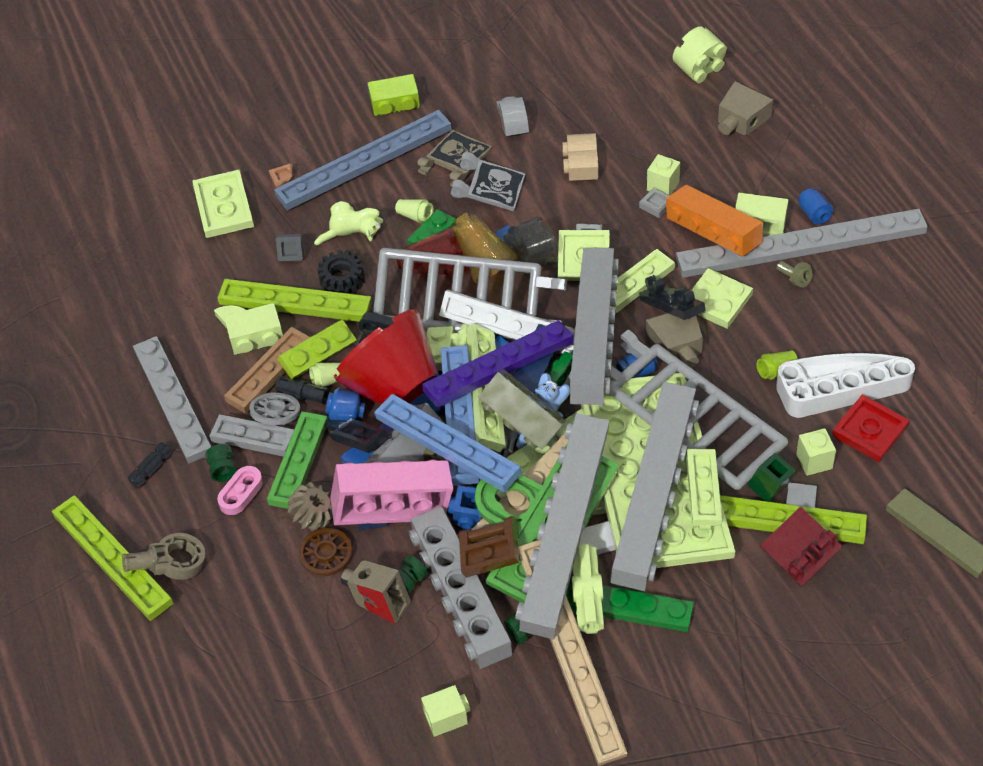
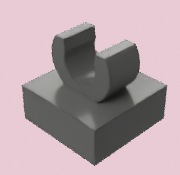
M281 234L276 236L278 261L303 260L302 234Z

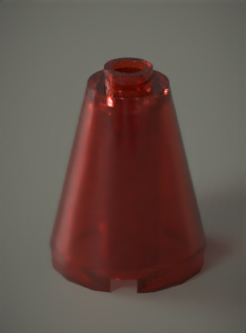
M457 225L450 226L401 248L412 251L467 255L464 237L461 230L457 229ZM396 259L398 268L403 269L404 260ZM414 261L413 274H428L429 263ZM439 264L438 275H453L454 265ZM464 266L463 275H466L468 273V267Z

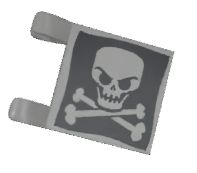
M465 152L462 156L460 167L464 170L476 169L470 187L461 180H455L452 185L451 195L456 198L468 197L514 212L525 173L480 160L472 153Z

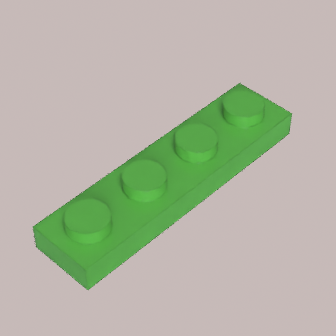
M301 412L267 497L268 505L289 509L287 503L289 497L297 487L305 485L327 428L325 426V423L328 422L327 416Z

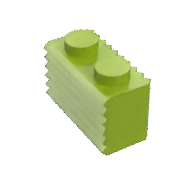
M413 74L368 82L369 96L375 116L391 112L395 113L396 111L400 112L401 110L418 109L420 107L418 90Z

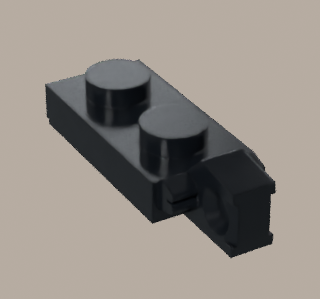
M352 418L346 422L329 420L325 423L332 440L367 453L377 450L382 443L389 439L385 429Z

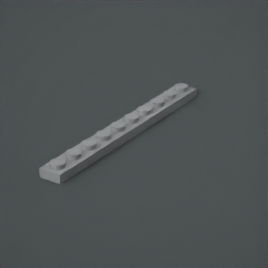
M920 209L765 236L759 246L743 257L720 245L676 252V261L681 276L684 278L704 274L708 268L717 272L926 234L928 226Z

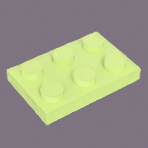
M240 170L192 180L206 238L254 227Z

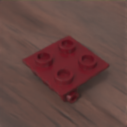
M801 506L760 545L801 587L843 546L835 540L837 536L831 530L826 531Z

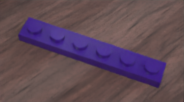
M557 320L423 383V392L438 408L488 384L501 369L511 373L574 343V335Z

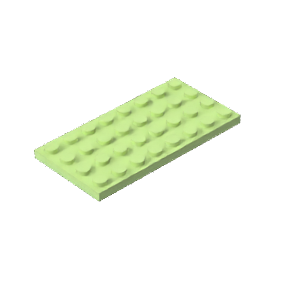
M675 373L665 382L684 385L687 381L681 373ZM655 376L631 378L619 389L631 397ZM662 385L640 403L650 412H653L657 407ZM604 394V405L581 404L583 415L609 420L608 435L602 456L619 464V470L605 492L603 500L617 553L651 426L610 394ZM698 421L693 424L691 437L687 439L692 444L702 437ZM685 456L684 462L679 461L677 466L682 468L679 484H673L671 491L676 492L673 507L666 508L665 515H670L666 532H660L659 539L663 540L660 557L654 556L652 562L657 564V568L731 559L735 556V549L721 500V526H711L710 530H698V525H692Z

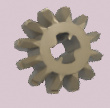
M311 482L305 486L301 485L289 497L287 513L294 515L293 522L298 521L301 523V529L307 526L312 532L318 528L322 529L333 518L331 499L329 498L330 492H324L322 485L315 488Z

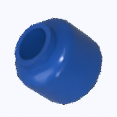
M337 388L328 395L325 413L329 414L330 420H340L343 422L351 418L356 420L363 417L365 403L360 402L361 396L359 393Z

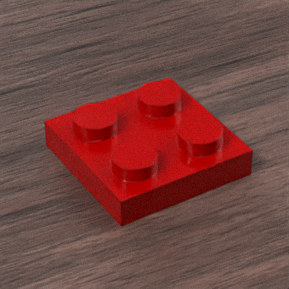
M862 394L835 426L832 436L880 463L907 429L910 420Z

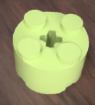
M700 26L688 32L682 38L684 44L681 48L677 46L674 50L673 61L691 79L701 83L705 80L707 74L712 71L718 72L725 64L723 58L727 47L710 30Z

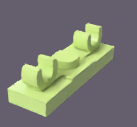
M687 449L686 462L692 525H698V530H710L711 526H721L722 523L715 449Z

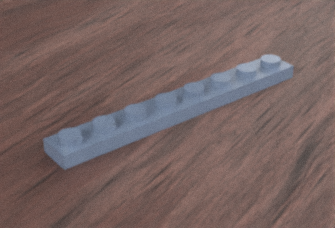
M437 110L274 189L275 196L284 208L289 210L451 131V123Z

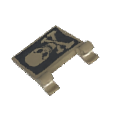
M452 130L427 156L421 157L417 163L421 166L418 169V173L427 175L435 163L452 171L450 174V179L453 180L450 183L452 187L455 180L464 182L467 175L472 171L464 170L460 167L463 154L469 152L478 159L483 160L492 150V146Z

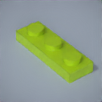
M342 319L279 355L278 361L289 377L295 379L309 371V368L315 366V363H323L352 346L357 339Z

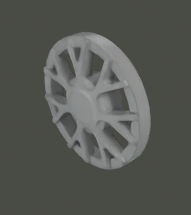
M284 393L262 394L250 403V415L255 421L273 426L285 425L294 421L300 414L298 400Z

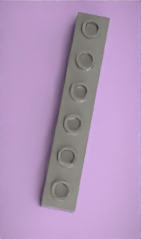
M442 506L410 518L412 530L408 531L414 547L419 545L422 551L419 553L422 564L426 568L430 567L433 573L430 575L432 584L436 591L441 590L444 596L441 600L447 614L452 612L455 618L453 626L458 637L464 636L467 642L464 644L470 661L475 659L479 669H482L512 656L511 641L478 576L474 575L466 578L461 573L459 539ZM451 563L448 566H442V564ZM456 585L462 586L461 588H452ZM467 608H474L472 611H464ZM478 631H485V632H486V633L483 634V635H477V634H475V633L478 632Z

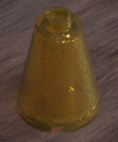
M465 212L454 220L456 225L453 227V231L463 256L510 261L518 258L515 251L474 213L469 216ZM468 267L473 281L478 285L479 268ZM490 269L489 278L500 270Z

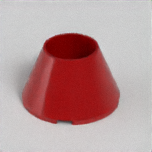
M416 309L407 310L393 317L392 321L394 324L384 330L379 327L362 340L337 367L339 375L335 374L334 379L341 385L379 405H382L391 394L409 404L423 394V383L438 377L439 373L421 315Z

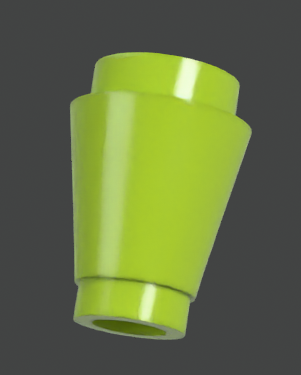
M792 350L763 354L757 360V371L763 379L768 378L772 380L778 376L779 366L785 362L798 360L797 355Z

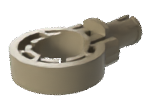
M174 533L164 537L160 543L149 544L148 551L122 554V566L124 567V572L149 569L154 575L164 574L167 577L178 580L189 579L196 576L202 570L205 548L200 540L192 535ZM184 545L186 546V551L192 555L191 564L189 562H176L169 553L175 549H183Z

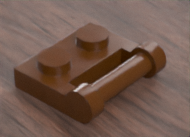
M514 516L504 518V522L472 531L466 529L459 532L461 573L466 578L519 563L517 541L519 528ZM505 533V535H502V536H499V537H495V538H492V539H488V540H485V541H481V542L474 543L475 541H479V540H482V539H486V538H489V537H493V536H496V535H500V534Z

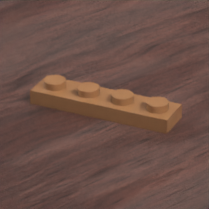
M291 327L224 395L225 401L246 414L250 410L252 400L265 394L277 382V379H280L279 377L286 373L278 361L279 355L310 337Z

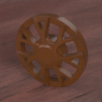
M334 528L315 530L307 535L300 545V561L303 567L314 575H334L343 570L350 562L352 557L351 542L347 535L340 530ZM321 535H329V540L320 541ZM340 537L343 539V542L336 547L334 542ZM309 542L316 544L314 550L306 547ZM347 551L346 557L337 556V552ZM315 555V560L306 562L305 557ZM334 560L337 561L339 565L332 568L329 563ZM319 563L325 564L323 569H317L316 567Z

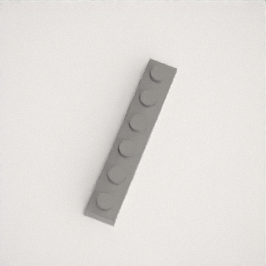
M157 336L133 345L135 354L188 464L206 457V451L211 445Z

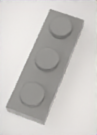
M219 414L210 433L211 442L284 457L294 429Z

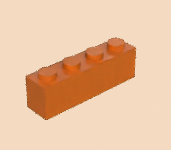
M688 185L683 186L666 198L667 219L742 257L762 243L763 222Z

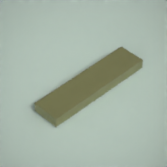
M904 488L887 504L886 511L963 569L977 579L983 574V545Z

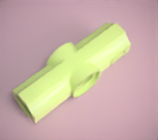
M579 544L573 565V601L576 603L579 630L586 634H592L604 629L601 602L603 600L602 577L598 573L596 547L589 544Z

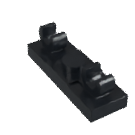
M655 275L645 278L647 289L639 292L641 302L683 320L706 311L705 303L695 299L692 290L686 292L685 287L680 289L666 287L663 278L656 280Z

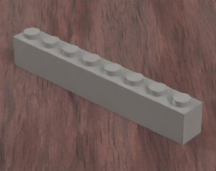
M583 248L570 379V404L604 405V394H610V377L606 376H611L612 359L607 358H612L613 342L608 340H614V324L610 323H615L616 291L612 290H617L618 275L613 274H618L619 259H614V248Z
M663 381L612 567V584L645 591L647 582L654 581L657 564L652 562L654 556L660 557L663 540L659 539L660 532H666L670 515H665L666 508L673 507L676 492L671 491L672 485L679 484L682 468L677 467L678 462H684L688 445L683 444L684 439H690L693 423L689 422L690 416L696 417L699 401L694 400L695 388Z
M576 413L574 423L568 422L565 439L569 440L567 448L561 447L558 463L562 464L560 473H554L551 488L555 489L553 498H547L544 514H548L547 522H541L537 540H541L540 548H534L530 561V566H534L532 576H526L523 586V592L527 593L525 603L519 602L515 619L520 620L519 631L550 639L555 638L608 435L609 420Z

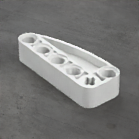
M846 353L809 357L781 364L778 369L776 388L787 413L792 417L801 418L853 405L862 394L875 400L906 392L911 387L915 366L908 358L883 354Z

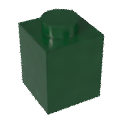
M773 453L757 468L747 486L764 501L771 502L786 488L796 470L778 454Z

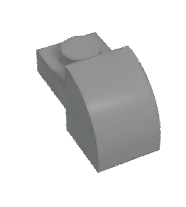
M505 97L501 101H496L502 128L506 136L529 132L527 114L522 97Z

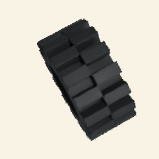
M337 250L338 254L334 255V252H330L329 258L325 255L322 258L323 262L319 261V267H317L323 291L349 294L351 291L355 294L357 288H362L365 275L362 260L360 257H357V254L353 253L351 255L348 250H346L345 254H342V250ZM338 271L350 272L345 276H333Z

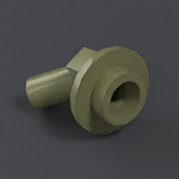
M781 260L776 268L790 277L789 281L792 285L802 288L810 283L813 275L811 266L806 262H800L794 268Z

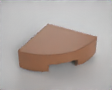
M291 163L269 170V175L275 189L292 181L294 173Z

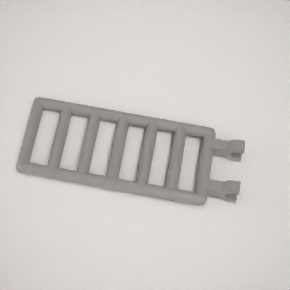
M382 248L379 252L373 312L383 315L389 258L404 260L398 315L409 310L414 261L429 263L424 316L422 319L425 330L431 327L453 326L454 332L458 333L461 330L462 324H465L458 323V321L449 319L448 322L433 320L439 264L454 265L452 291L460 294L462 293L464 266L479 268L476 298L483 301L487 299L490 269L505 270L501 306L509 309L512 306L515 272L530 273L526 314L535 317L537 314L539 287L566 290L567 279L541 277V266L538 263ZM545 319V320H548V321H551V322L557 321V320ZM500 335L502 338L513 339L507 336Z
M630 330L621 335V339L624 342L620 345L619 349L625 353H631L638 359L622 372L612 366L611 376H606L610 377V395L650 426L652 425L655 410L650 412L640 403L660 387L663 381H667L677 371L689 379L682 386L695 389L700 387L709 394L698 405L696 417L690 416L689 422L696 423L718 402L731 410L696 443L692 444L685 438L683 444L688 445L687 449H706L739 418H742L752 426L716 459L718 477L733 489H741L751 480L757 468L773 453L778 454L787 446L788 439L662 346L655 344L648 348ZM658 356L668 364L631 397L619 389L655 357ZM761 433L774 442L737 477L724 468Z

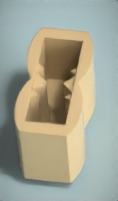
M596 133L567 135V142H562L563 157H568V159H563L564 174L569 173V181L598 179Z

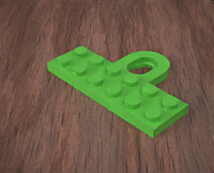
M603 456L583 530L619 470V464ZM558 460L556 461L543 485L520 475L507 489L508 491H517L529 500V508L521 515L507 513L502 504L495 499L499 489L480 480L475 491V503L479 514L492 525L504 522V518L514 516L519 528L517 532L518 546L537 541L541 522L546 523L548 514H544L547 498H553L555 489L551 488L555 472L560 473L562 464H559ZM520 560L517 564L490 572L486 579V584L525 603L527 593L523 592V586L526 576Z

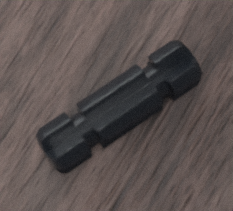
M164 442L159 443L154 448L155 452H151L137 466L138 470H134L128 476L130 484L136 488L141 487L146 481L145 478H149L163 463L161 460H166L172 454L170 446Z

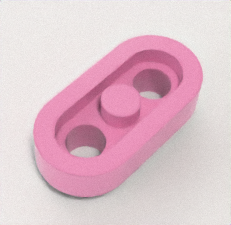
M245 466L240 468L220 491L217 500L223 513L236 515L242 512L261 489L263 480L260 471L256 467Z

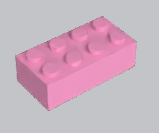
M429 460L421 462L336 464L330 496L334 525L411 522L410 518L442 506L446 514L453 491L448 461Z

